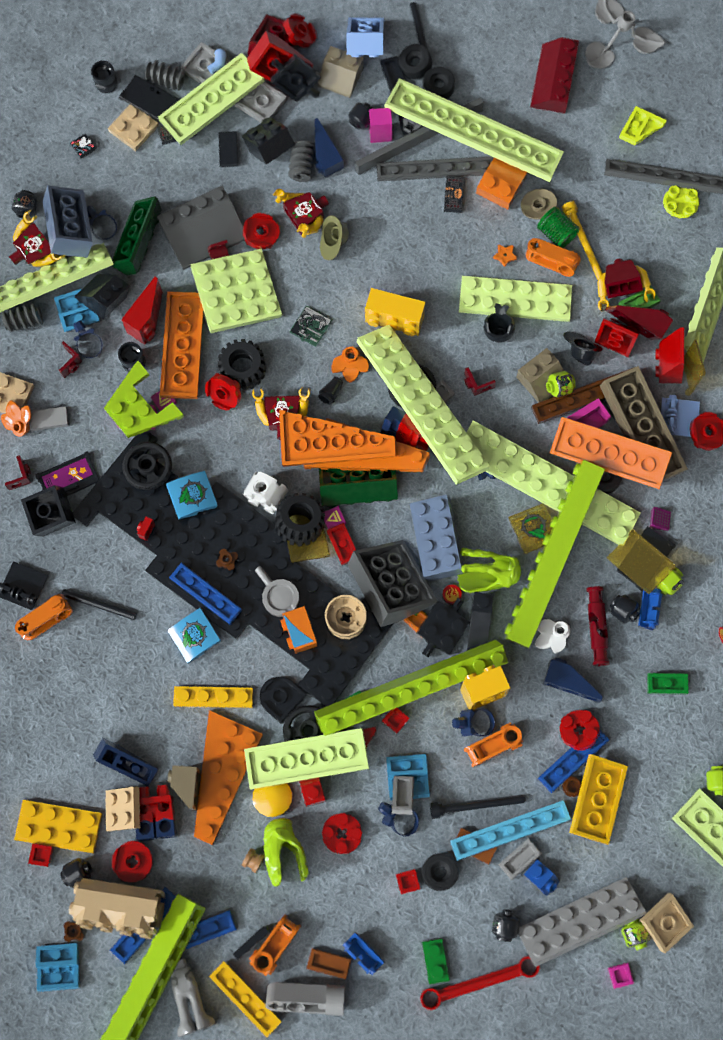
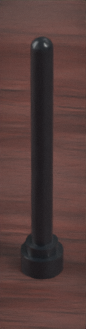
M520 795L451 805H442L434 802L430 803L431 818L438 819L440 816H444L445 813L525 803L526 798Z

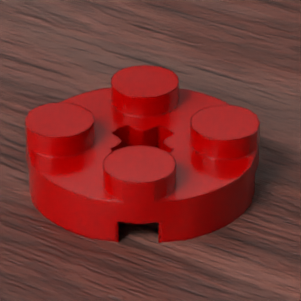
M296 13L291 14L283 22L285 31L289 36V42L294 46L299 45L309 48L317 38L314 26L310 22L307 24L304 21V16Z
M266 213L253 214L252 217L245 221L243 226L245 243L255 249L264 250L272 248L280 234L278 223L276 224L273 217ZM263 228L266 234L260 235L256 230Z
M216 373L205 384L207 397L210 395L213 400L211 403L219 409L230 410L236 407L241 400L240 384L238 381L232 380L225 375Z
M704 412L692 420L690 423V436L694 446L704 450H715L722 446L723 419L721 420L713 412ZM707 427L709 428V430H712L713 432L710 435H708L705 431Z
M576 710L568 713L561 719L560 735L567 746L575 750H586L596 743L595 741L600 735V726L598 720L590 711ZM578 726L585 728L583 730V734L574 732V730L577 729Z
M345 813L331 816L323 826V842L333 853L347 854L353 852L361 842L362 830L360 823L356 818ZM346 829L347 838L344 839L341 837L340 839H338L337 830Z
M128 841L115 850L112 857L113 870L125 882L135 883L145 879L153 867L151 850L143 843L137 841ZM132 856H136L135 860L138 861V864L131 868L127 860L131 859Z

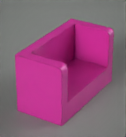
M370 109V142L392 141L391 109Z
M598 398L568 416L567 419L600 428L609 422L611 415Z

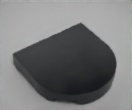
M275 677L263 684L260 691V702L265 711L282 724L307 694L292 680L286 677Z

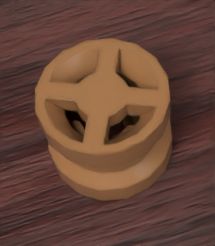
M251 848L241 866L249 867L252 872L257 873L265 859V855L258 854L255 849Z

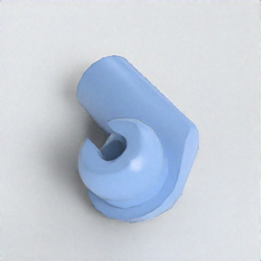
M223 49L215 51V62L207 66L211 74L226 65L227 55Z

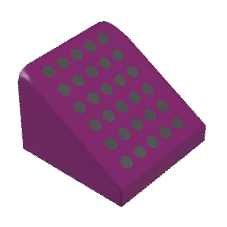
M653 507L649 527L669 531L671 512Z

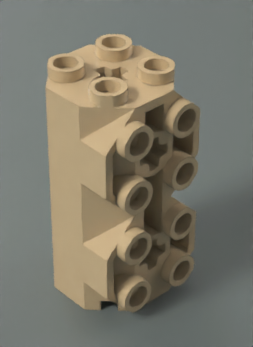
M82 878L81 882L76 881L74 886V894L76 895L74 902L70 904L69 914L73 915V920L76 922V925H80V928L92 930L93 927H96L100 931L112 933L113 929H116L122 935L132 936L133 933H136L145 939H152L153 935L157 934L158 931L155 928H160L165 903H161V898H165V893L162 890Z

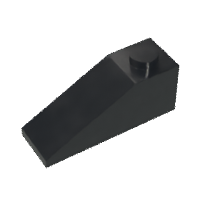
M474 592L467 651L488 643L494 594Z

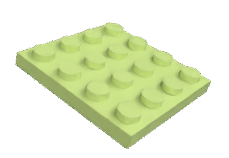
M262 249L191 264V271L210 334L282 317Z

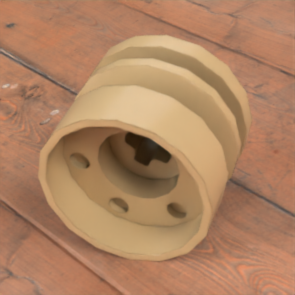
M340 595L328 603L325 610V621L328 629L334 636L341 639H352L357 637L365 628L367 614L363 603L358 598L351 595ZM343 614H346L347 616L351 615V617L349 618V619H350V622H348V623H347L346 621H343V622H342V621H341V620L343 619V616H342V615H343Z

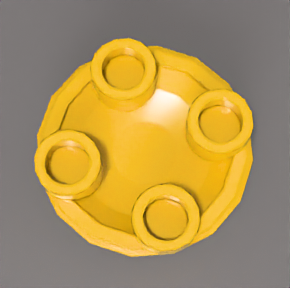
M287 783L258 788L253 791L255 808L267 817L283 815L289 809L292 802L291 788Z

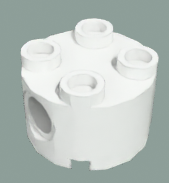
M255 472L243 495L249 499L248 502L256 507L261 505L265 507L264 509L267 512L274 514L280 502L285 498L288 488L282 483L279 486L278 480L265 473Z

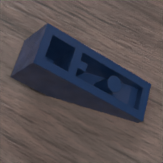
M316 118L314 119L315 167L318 173H322L326 178L344 169V161L319 119Z
M560 658L551 659L543 681L544 685L597 703L602 701L603 696L571 665L566 664L567 661Z
M105 738L101 739L93 754L96 762L146 786L150 785L158 770L157 767Z

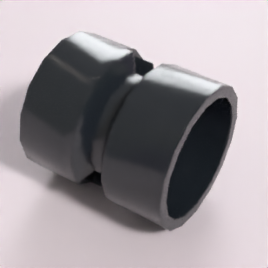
M105 60L94 63L91 68V75L95 87L101 93L113 92L118 85L114 67Z
M127 342L121 345L118 350V357L125 371L129 372L137 361L145 367V356L137 343Z

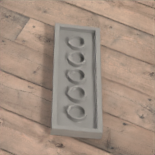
M201 42L180 67V70L185 69L187 76L202 84L213 75L209 72L207 66L215 62V50ZM226 58V64H228L230 60ZM263 82L235 103L234 106L261 123L263 119L275 116L287 101V96Z
M627 877L519 927L518 935L534 967H537L643 917L646 911Z

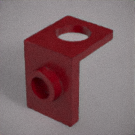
M227 240L209 245L207 250L211 260L229 256L226 248Z
M63 341L62 345L65 350L73 356L59 369L60 374L65 379L70 373L77 371L82 359L79 354Z
M465 368L464 375L466 378L464 381L467 389H471L474 396L495 388V380L477 386L470 368Z
M20 455L16 456L22 477L4 483L9 491L31 483L29 474H31L28 463H24Z

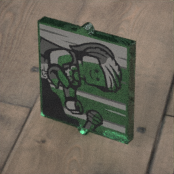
M305 306L289 333L300 338L302 342L305 341L316 347L332 320L322 315L320 311L317 312Z

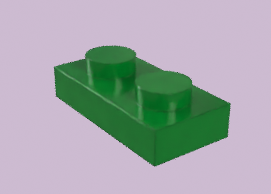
M648 673L647 693L689 694L688 674Z
M442 939L422 942L429 984L449 981Z

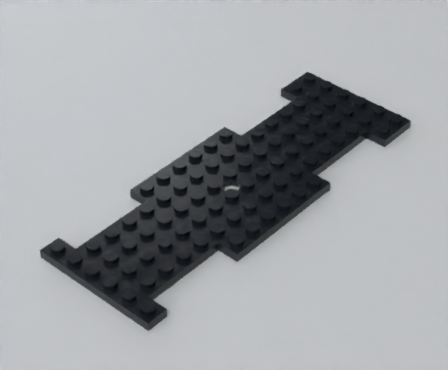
M148 431L136 435L73 511L74 518L87 527L96 515L100 513L156 555L145 569L149 575L196 610L201 608L209 620L236 640L249 624L309 669L298 684L300 688L326 707L334 704L393 624L380 627L364 597L361 601L367 614L364 630L352 639H341L334 636L328 629L325 621V610L328 603L340 595L297 564V561L307 550V547L303 544L298 546L297 543L290 545V541H283V536L279 537L278 530H276L275 524L217 481L211 487L217 502L216 508L198 512L194 516L178 519L166 484L180 477L171 472L168 480L162 486L153 490L137 489L126 480L122 463L128 450L138 443H156L158 441L157 437ZM150 449L141 450L132 458L137 460L141 455L147 454ZM157 461L158 472L156 476L161 477L165 466ZM152 463L144 464L143 469H149ZM138 469L130 471L132 477L137 481L147 482L148 478L142 476ZM145 517L153 519L155 523L147 541L141 539L137 534L138 524L141 520L144 521ZM221 549L237 553L238 558L235 560L233 570L216 565ZM180 563H183L242 609L231 625L169 578ZM261 566L272 581L284 579L296 586L299 592L297 608L305 606L317 647L296 654L294 649H289L286 638L290 636L288 630L283 631L280 622L284 618L270 614L263 604L262 594L266 584L255 572L256 568ZM343 614V619L341 621H346L347 623L350 622L349 618L351 617V615L347 616L346 614Z

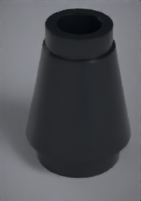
M333 377L319 391L318 398L327 405L334 403L343 381L338 377Z

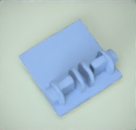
M669 395V398L662 397L661 414L671 435L691 437L690 423L699 416V401L677 399L676 395Z

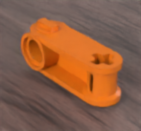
M532 238L528 242L526 258L530 262L567 277L574 275L581 260L576 252L569 251L539 238Z
M63 594L54 595L47 602L19 619L15 624V630L25 640H33L60 621L68 618L73 610Z
M510 722L500 727V731L463 749L464 752L468 753L472 761V767L509 749L513 751L523 746L524 740L522 739L520 729ZM514 732L517 735V740L513 742L508 741L506 733Z
M286 914L280 919L260 949H256L249 958L251 960L250 964L254 969L265 976L273 973L278 966L276 962L301 928V925H296L289 920ZM284 924L287 925L289 928H291L292 931H290L289 929H287V928L284 926ZM261 956H266L269 960L266 968L258 966V959Z

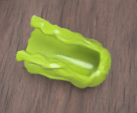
M462 548L460 550L461 556L492 557L495 560L487 564H464L461 568L464 574L457 575L459 587L463 591L474 593L503 587L509 588L520 580L521 565L517 557L499 555L492 551Z
M288 818L274 819L266 825L264 830L265 864L274 887H278L282 880L280 865L282 846H285L294 853L301 882L309 875L304 849L295 837L292 827L293 823Z

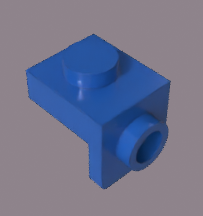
M538 859L524 873L525 877L538 887L545 896L552 893L560 882L555 874Z

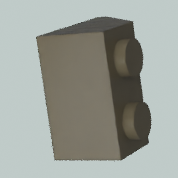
M330 46L323 61L320 73L321 78L318 80L317 86L350 98L364 69L363 57H352L347 55V51Z
M546 348L518 370L516 378L539 403L552 396L546 389L549 376L564 370L557 358Z
M173 765L172 770L168 772L170 786L188 808L197 811L201 770L197 767Z

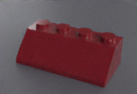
M561 37L542 44L530 108L565 114L579 40Z

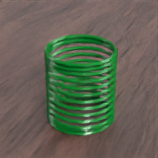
M557 206L546 212L537 224L538 230L542 231L552 243L562 248L566 247L575 238L580 229Z

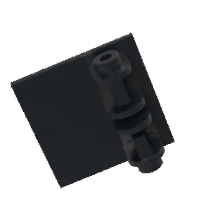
M13 561L4 582H0V598L33 610L48 575Z

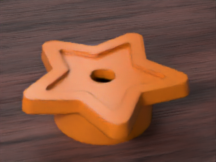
M502 245L497 246L498 253L493 256V259L501 262L504 267L510 261L517 260V257L512 253V245L506 248Z

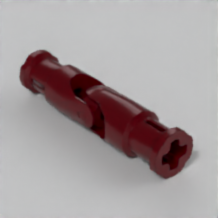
M602 586L586 588L589 594V604L587 606L591 649L594 654L593 666L610 665V661H608L607 655L609 643L606 609L602 597L604 589Z

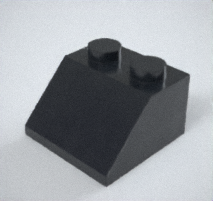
M98 273L75 295V298L104 320L126 299L130 285L115 274Z

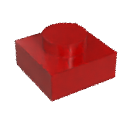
M145 517L144 521L141 520L138 524L137 534L145 541L148 540L155 526L153 519Z
M398 708L389 711L382 722L398 734L410 718Z
M32 843L28 864L50 867L54 847Z
M415 869L395 874L400 894L420 890Z

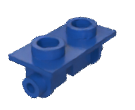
M643 588L638 626L653 630L656 629V625H659L660 611L656 610V607L661 606L663 594L660 589H653L652 591Z
M356 932L343 944L344 951L354 960L357 957L360 959L358 964L367 974L373 975L385 962Z

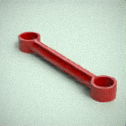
M525 956L520 959L518 964L438 990L427 988L421 993L420 1001L424 1008L434 1010L439 1007L441 1002L520 976L532 978L538 974L540 966H537L531 975L525 974L521 969V964L525 959H530L529 956ZM433 991L438 996V1002L433 1007L426 1006L423 1001V996L426 992Z

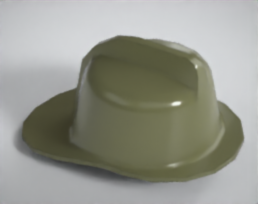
M328 216L322 227L320 252L326 260H333L349 237L346 223L340 222L335 216Z

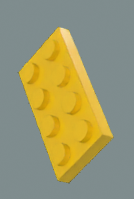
M592 754L588 756L569 833L609 845L628 766Z
M23 800L14 840L94 854L102 813Z

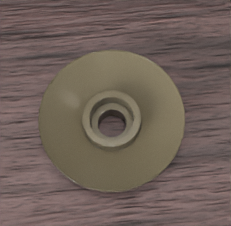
M546 189L532 190L521 200L523 214L528 218L536 220L541 219L546 212L557 206L556 196Z

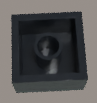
M271 116L263 119L259 125L250 128L242 135L249 152L266 165L295 146L288 128Z
M54 485L21 499L34 536L43 537L76 523L64 487Z

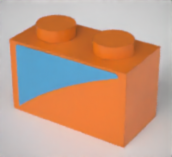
M305 606L282 613L284 619L280 620L283 631L288 630L290 637L286 638L290 650L294 649L296 654L317 647Z

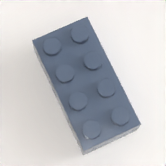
M47 185L43 206L51 254L88 258L93 240L84 190Z
M448 495L410 503L423 577L429 582L464 574L461 571L464 563L460 554L461 548L452 503Z

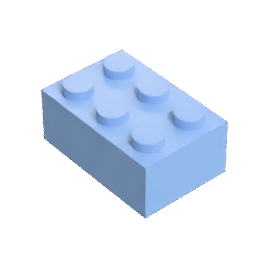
M348 17L347 55L352 57H361L362 55L378 57L383 55L384 17Z

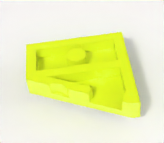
M635 106L619 138L637 145L664 127L667 120Z

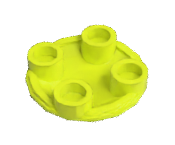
M671 186L669 191L665 193L663 206L674 217L688 218L698 210V192L695 189Z

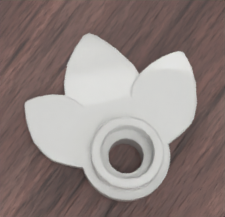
M550 619L541 620L537 628L541 634L538 636L535 646L540 649L551 647L555 654L561 652L566 646V639L570 636L569 625L563 621L555 623ZM558 630H563L564 633L559 634V633H557V631H558Z

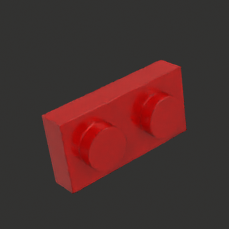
M342 523L326 530L343 566L348 564L356 548L345 524Z

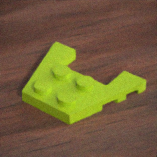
M139 361L134 364L104 407L105 411L127 438L184 417L173 402L156 414L136 390L135 386L150 376Z

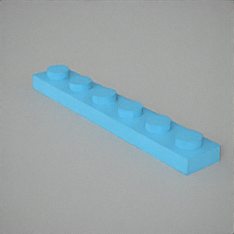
M563 800L453 839L450 843L458 861L570 821L571 818Z

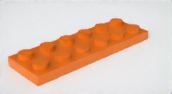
M167 291L160 398L198 399L204 314L198 293Z
M564 417L561 418L550 451L551 454L578 463L586 460L604 468L605 472L657 489H661L673 452Z

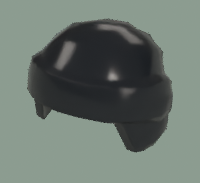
M496 303V313L490 314L484 320L483 328L485 335L493 342H505L515 333V321L506 313L509 309L508 305L501 306Z

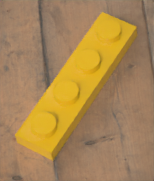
M174 686L173 706L253 708V688Z
M225 961L209 976L266 1037L282 1022L273 1011L266 1008V1004Z

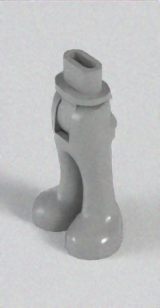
M186 959L178 961L171 975L172 990L180 1016V1025L177 1030L178 1037L196 1032L188 1009L187 999L191 1001L197 1030H203L216 1025L215 1019L208 1016L204 1011L197 982L192 972L189 971L191 967L187 966Z

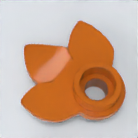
M352 346L345 348L342 355L334 358L331 366L332 373L342 372L343 377L349 383L357 379L359 372H368L369 368L366 358L360 356L359 350ZM353 354L354 358L350 359L347 356Z
M10 400L6 406V414L1 415L2 424L6 429L12 430L18 437L24 436L29 432V421L31 420L29 405L20 408L15 401Z

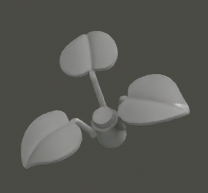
M598 0L595 9L597 19L603 24L617 23L618 30L607 47L600 42L590 43L585 50L587 63L594 68L603 69L610 66L615 55L608 49L620 31L626 32L630 28L631 36L635 38L633 46L641 53H652L662 47L665 41L658 34L645 27H638L634 31L636 26L634 24V13L624 11L617 1Z

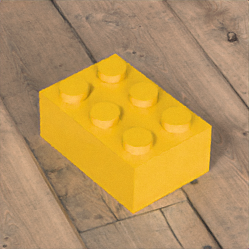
M371 288L365 306V322L373 327L390 325L394 332L398 330L408 336H419L425 314V302Z
M495 665L485 668L484 672L480 675L473 673L465 677L460 691L469 710L472 709L473 711L506 697L510 686L501 666L495 668Z

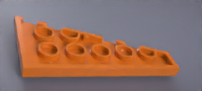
M279 409L283 467L397 457L396 439L394 436L370 432Z
M326 418V421L335 422V423L343 424V425H345V426H349V425H347V424H344V423H341V422H338V421H335V420ZM396 441L397 457L309 464L303 467L304 469L321 468V470L334 468L353 471H370V469L380 471L423 472L430 458V453Z
M210 710L194 837L213 845L247 772L244 749L258 747L263 734Z

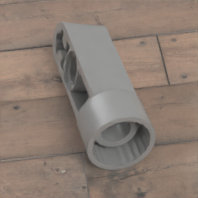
M271 983L267 987L265 1006L268 1010L278 1012L343 1016L345 985Z

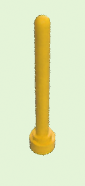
M575 201L567 202L561 208L564 214L570 217L572 222L580 228L577 235L596 278L599 280L603 273L577 217L578 207Z

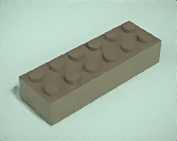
M639 366L604 380L600 388L623 436L673 452L663 481L686 471L687 466Z

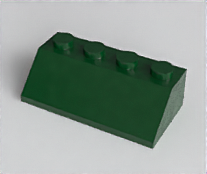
M156 196L134 202L112 257L114 264L112 267L127 276L139 272L142 259L147 253L149 241L153 238V231L158 223L157 216L162 211Z
M319 468L322 506L353 505L362 502L373 503L374 501L390 502L398 499L395 470L380 471L370 469V471H353L334 468L321 470Z

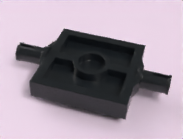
M296 54L284 64L277 60V58L272 61V66L276 67L278 71L270 78L271 83L297 102L307 93L314 98L319 96L320 92L313 87L321 78L320 73Z
M457 598L452 607L446 606L440 601L434 604L416 632L428 643L422 652L423 655L429 658L434 648L450 655L470 623L458 612L464 601Z

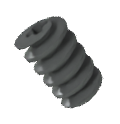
M155 60L153 64L150 61L146 68L145 79L180 91L185 79V69H181L178 73L177 66L172 71L171 64L165 68V62H162L159 66L158 60Z
M300 140L294 142L295 146L292 147L288 175L297 182H307L311 179L308 175L311 174L312 163L310 162L313 161L312 155L314 151L312 149H314V144L310 141Z
M31 303L29 310L26 305H23V311L16 307V313L10 308L8 315L4 311L1 312L6 331L8 328L10 332H14V327L19 331L22 325L25 329H28L29 323L32 327H35L36 321L40 326L43 325L39 304L35 308L33 303Z

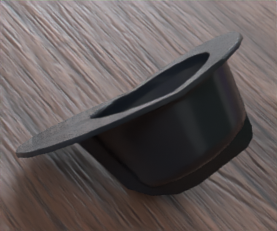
M568 331L563 334V337L571 344V356L584 365H590L595 359L597 352L603 350L602 347L594 344L581 334Z

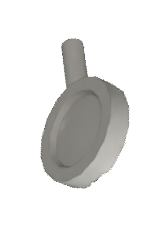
M261 566L255 569V572L266 584L262 599L266 610L270 614L283 617L282 613L297 608L299 592L294 584L284 579L272 581Z

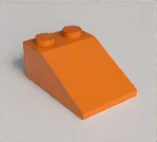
M494 157L477 186L476 194L508 210L528 172Z

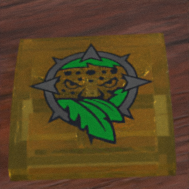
M543 503L508 517L524 554L545 546L542 542L545 535L550 534L552 527H550L552 519Z

